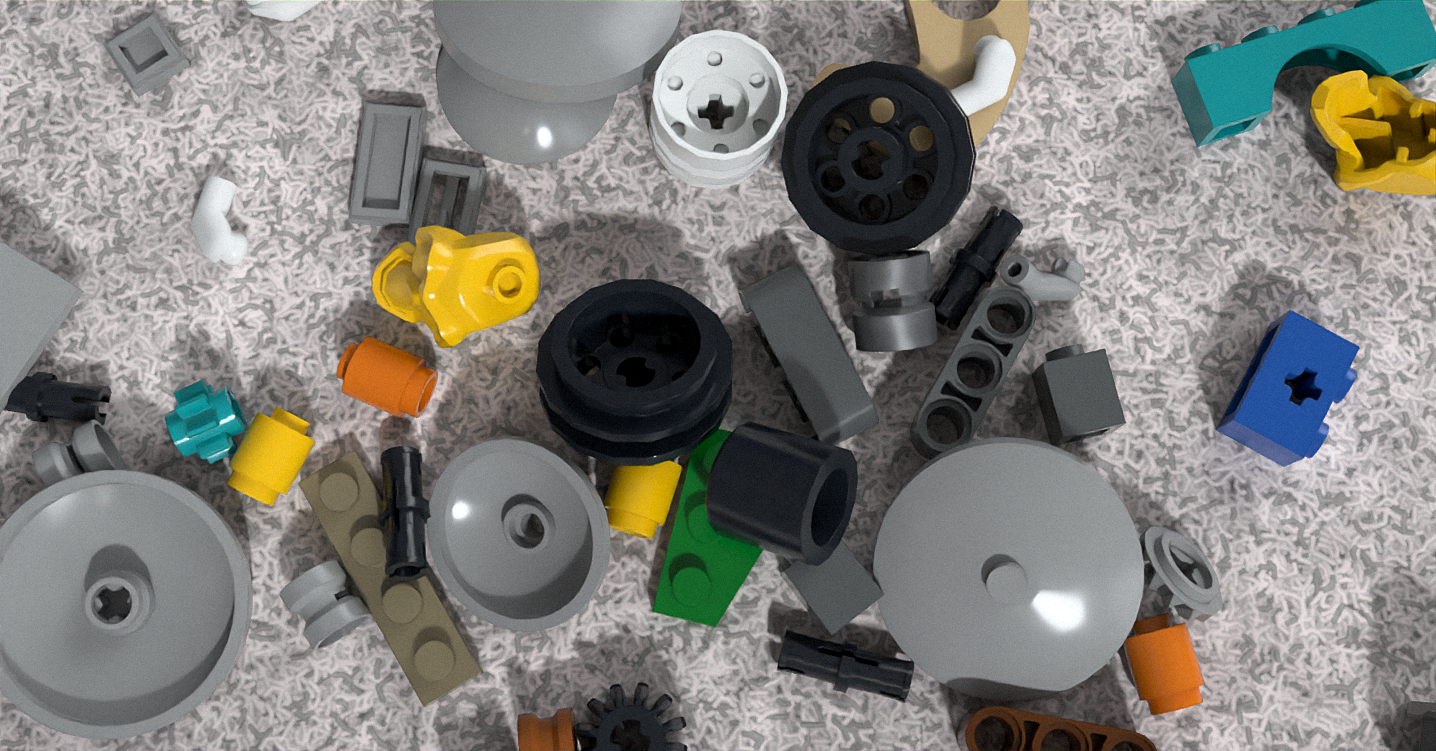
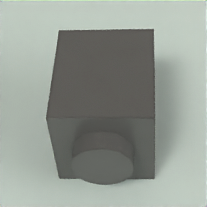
M1082 344L1055 349L1045 354L1047 362H1043L1031 374L1050 445L1057 446L1109 434L1126 423L1105 349L1085 353Z
M842 539L829 559L819 566L808 565L787 558L791 565L781 574V577L828 638L884 596V593Z

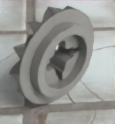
M1161 526L1149 527L1140 535L1139 541L1144 561V575H1146L1150 582L1149 589L1155 590L1161 596L1164 606H1174L1178 614L1186 620L1195 618L1202 622L1212 617L1221 609L1222 597L1217 575L1208 559L1197 546L1183 535Z

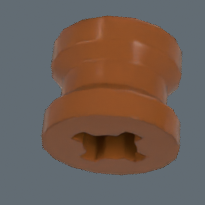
M572 707L560 708L552 717L539 718L532 712L519 714L517 720L519 751H579L577 733L575 732L576 722Z

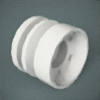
M715 29L690 35L668 51L655 75L649 134L655 155L670 174L691 186L717 190L740 184L761 169L773 149L777 134L783 123L788 95L782 69L766 47L742 33ZM706 112H717L719 121L723 122L722 129H711L709 119L705 118Z

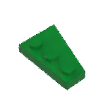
M718 429L691 453L652 610L653 613L716 628L763 552V549L717 535L708 523L705 505L708 478L713 462L723 442L732 433L731 431Z

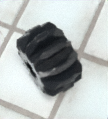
M640 682L635 689L633 705L627 706L624 689L620 684H614L610 686V696L616 709L610 712L603 702L592 698L587 703V707L602 722L600 726L590 723H578L575 732L585 737H596L597 746L583 748L580 751H624L622 744L614 742L615 731L618 726L621 730L627 729L626 720H637L641 722L640 733L650 737V746L647 751H687V745L681 742L666 741L665 734L685 728L687 725L684 717H676L662 724L658 717L673 702V699L668 694L658 698L651 710L644 708L649 695V685Z

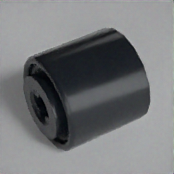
M748 421L736 427L727 437L713 462L707 483L705 503L708 523L717 535L808 565L819 566L829 559L840 544L849 524L858 485L857 461L851 450Z

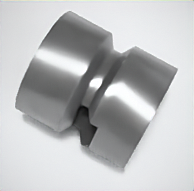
M903 250L880 256L864 254L847 259L850 293L852 297L861 301V306L853 312L856 350L891 352L921 348L938 342L935 306L924 300V294L933 288L930 252L928 250ZM884 290H899L900 298L884 300Z

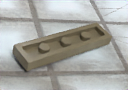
M353 450L298 482L423 707H428L484 673L428 574L411 581L392 580L389 578V575L385 574V527L379 524L377 508L379 503L383 501V495L359 453Z

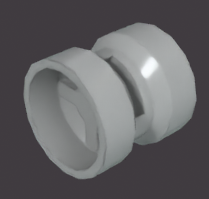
M91 420L74 429L73 436L68 441L62 444L50 442L33 451L32 454L36 471L46 488L69 477L88 472L127 470L112 437L96 420Z
M335 559L325 561L304 572L287 584L279 594L289 612L298 613L305 620L306 624L303 635L315 651L323 649L344 637L340 628L343 627L346 634L362 625L371 616L361 598L348 595V589L345 586L347 575Z

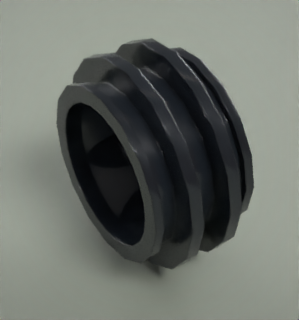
M870 61L838 69L805 93L786 125L780 163L788 198L810 230L842 250L880 256L915 248L952 221L970 193L977 152L969 117L948 87L915 67ZM879 98H887L894 105V115L886 123L877 122L871 115L872 104ZM837 118L846 120L850 126V135L846 137L843 143L832 141L828 135ZM918 126H926L933 133V144L926 151H918L910 143V134ZM870 141H877L882 144L889 154L890 159L881 164V170L884 175L880 178L870 176L861 167L860 160L868 155L866 144ZM831 166L839 167L840 175L845 180L844 186L838 191L832 189L826 175V169ZM911 175H921L927 180L928 192L921 199H913L906 194L905 182ZM867 195H877L884 203L883 214L877 219L864 215L861 210L862 200Z
M620 279L593 287L558 312L539 340L536 375L540 384V403L552 430L578 453L618 466H653L690 453L718 431L732 403V340L719 316L682 288L653 279ZM597 366L600 369L596 374L586 376L594 367Z

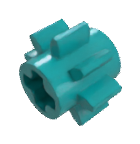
M202 379L174 392L178 405L174 406L175 410L165 414V422L176 447L183 456L188 457L198 452L202 460L207 458L211 464L236 452L238 447L233 437L246 431L248 427L237 399L227 386L214 392L211 384L206 386Z

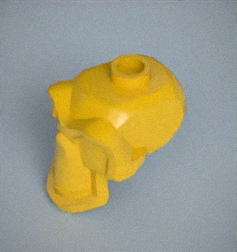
M1362 70L1330 76L1317 86L1311 97L1310 114L1324 139L1330 146L1335 148L1336 168L1333 178L1339 190L1348 192L1359 188H1366L1377 192L1430 196L1436 194L1435 101L1413 97L1407 88L1391 77L1373 75L1368 78L1367 74Z
M438 225L420 227L415 236L416 247L410 242H401L393 247L377 263L371 277L372 292L377 303L386 311L405 321L426 323L433 332L435 342L441 348H453L472 332L484 330L527 314L538 302L541 289L540 267L536 254L526 239L513 232H487L464 236L454 229Z

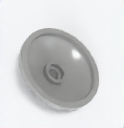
M444 46L438 62L437 90L442 109L450 125L463 141L473 149L487 157L504 163L537 165L553 162L573 154L598 134L607 122L617 99L616 94L599 100L569 104L529 101L501 93L474 79L451 58Z
M503 436L488 439L464 450L445 467L439 476L429 502L431 515L427 519L429 546L442 580L457 600L469 611L484 621L504 629L534 632L546 630L566 622L589 604L599 590L607 572L611 549L610 529L604 505L595 486L572 459L544 442L527 437ZM533 514L540 518L544 527L543 532H539L533 527Z

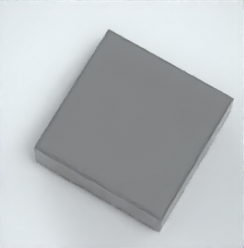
M156 12L151 13L103 43V46L138 97L191 65Z

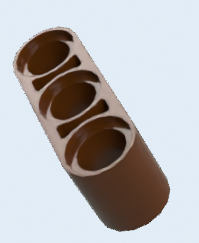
M978 706L967 711L960 719L956 730L957 744L960 751H980L974 740V732L980 721L987 717L995 718L1005 731V741L999 751H1041L1043 738L1054 729L1061 731L1067 737L1070 751H1110L1120 742L1126 743L1132 751H1157L1153 742L1145 735L1135 731L1002 706Z

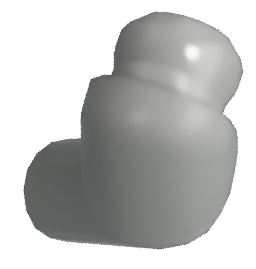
M1021 255L1008 257L1000 268L1001 279L1008 286L1021 289L1030 296L1032 301H1070L1082 291V287L1079 284L1085 276V269L1082 264L1072 259L1068 263L1063 257L1057 258L1052 263L1050 274L1041 272Z

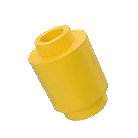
M277 406L270 417L257 412L228 465L233 471L226 484L273 507L280 493L288 494L316 443L315 440L305 436L311 424Z
M671 460L653 466L616 465L603 503L604 508L608 510L609 527L633 536L653 540L657 526L663 527L665 525L682 466Z

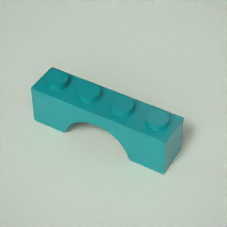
M1360 0L1354 5L1353 9L1337 14L1333 8L1318 10L1301 19L1297 24L1298 26L1278 31L1275 25L1263 27L1245 36L1240 44L1221 49L1219 43H1213L1192 51L1184 58L1185 63L1171 83L1196 146L1200 147L1254 130L1272 110L1273 88L1278 74L1291 68L1307 65L1322 66L1340 73L1362 70L1367 74L1368 78L1373 75L1391 77L1398 83L1422 77L1436 64V31L1423 1Z

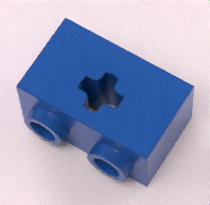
M1289 310L1273 321L1268 327L1216 430L1283 467L1305 457L1312 458L1322 446L1329 432V425L1324 423L1323 420L1332 402L1339 403L1349 392L1355 381L1357 371L1350 366L1360 347ZM1289 381L1297 384L1293 394L1297 399L1301 400L1297 403L1289 400L1292 395V389L1285 384Z

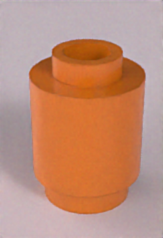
M371 336L365 337L359 345L355 343L349 344L340 359L336 374L337 378L343 380V394L399 418L405 414L419 418L433 395L438 379V372L426 367V360Z
M1169 613L1135 621L1132 627L1133 636L1125 639L1123 648L1139 700H1147L1151 715L1168 713L1203 703L1199 686L1204 685L1205 682L1186 622L1172 625Z

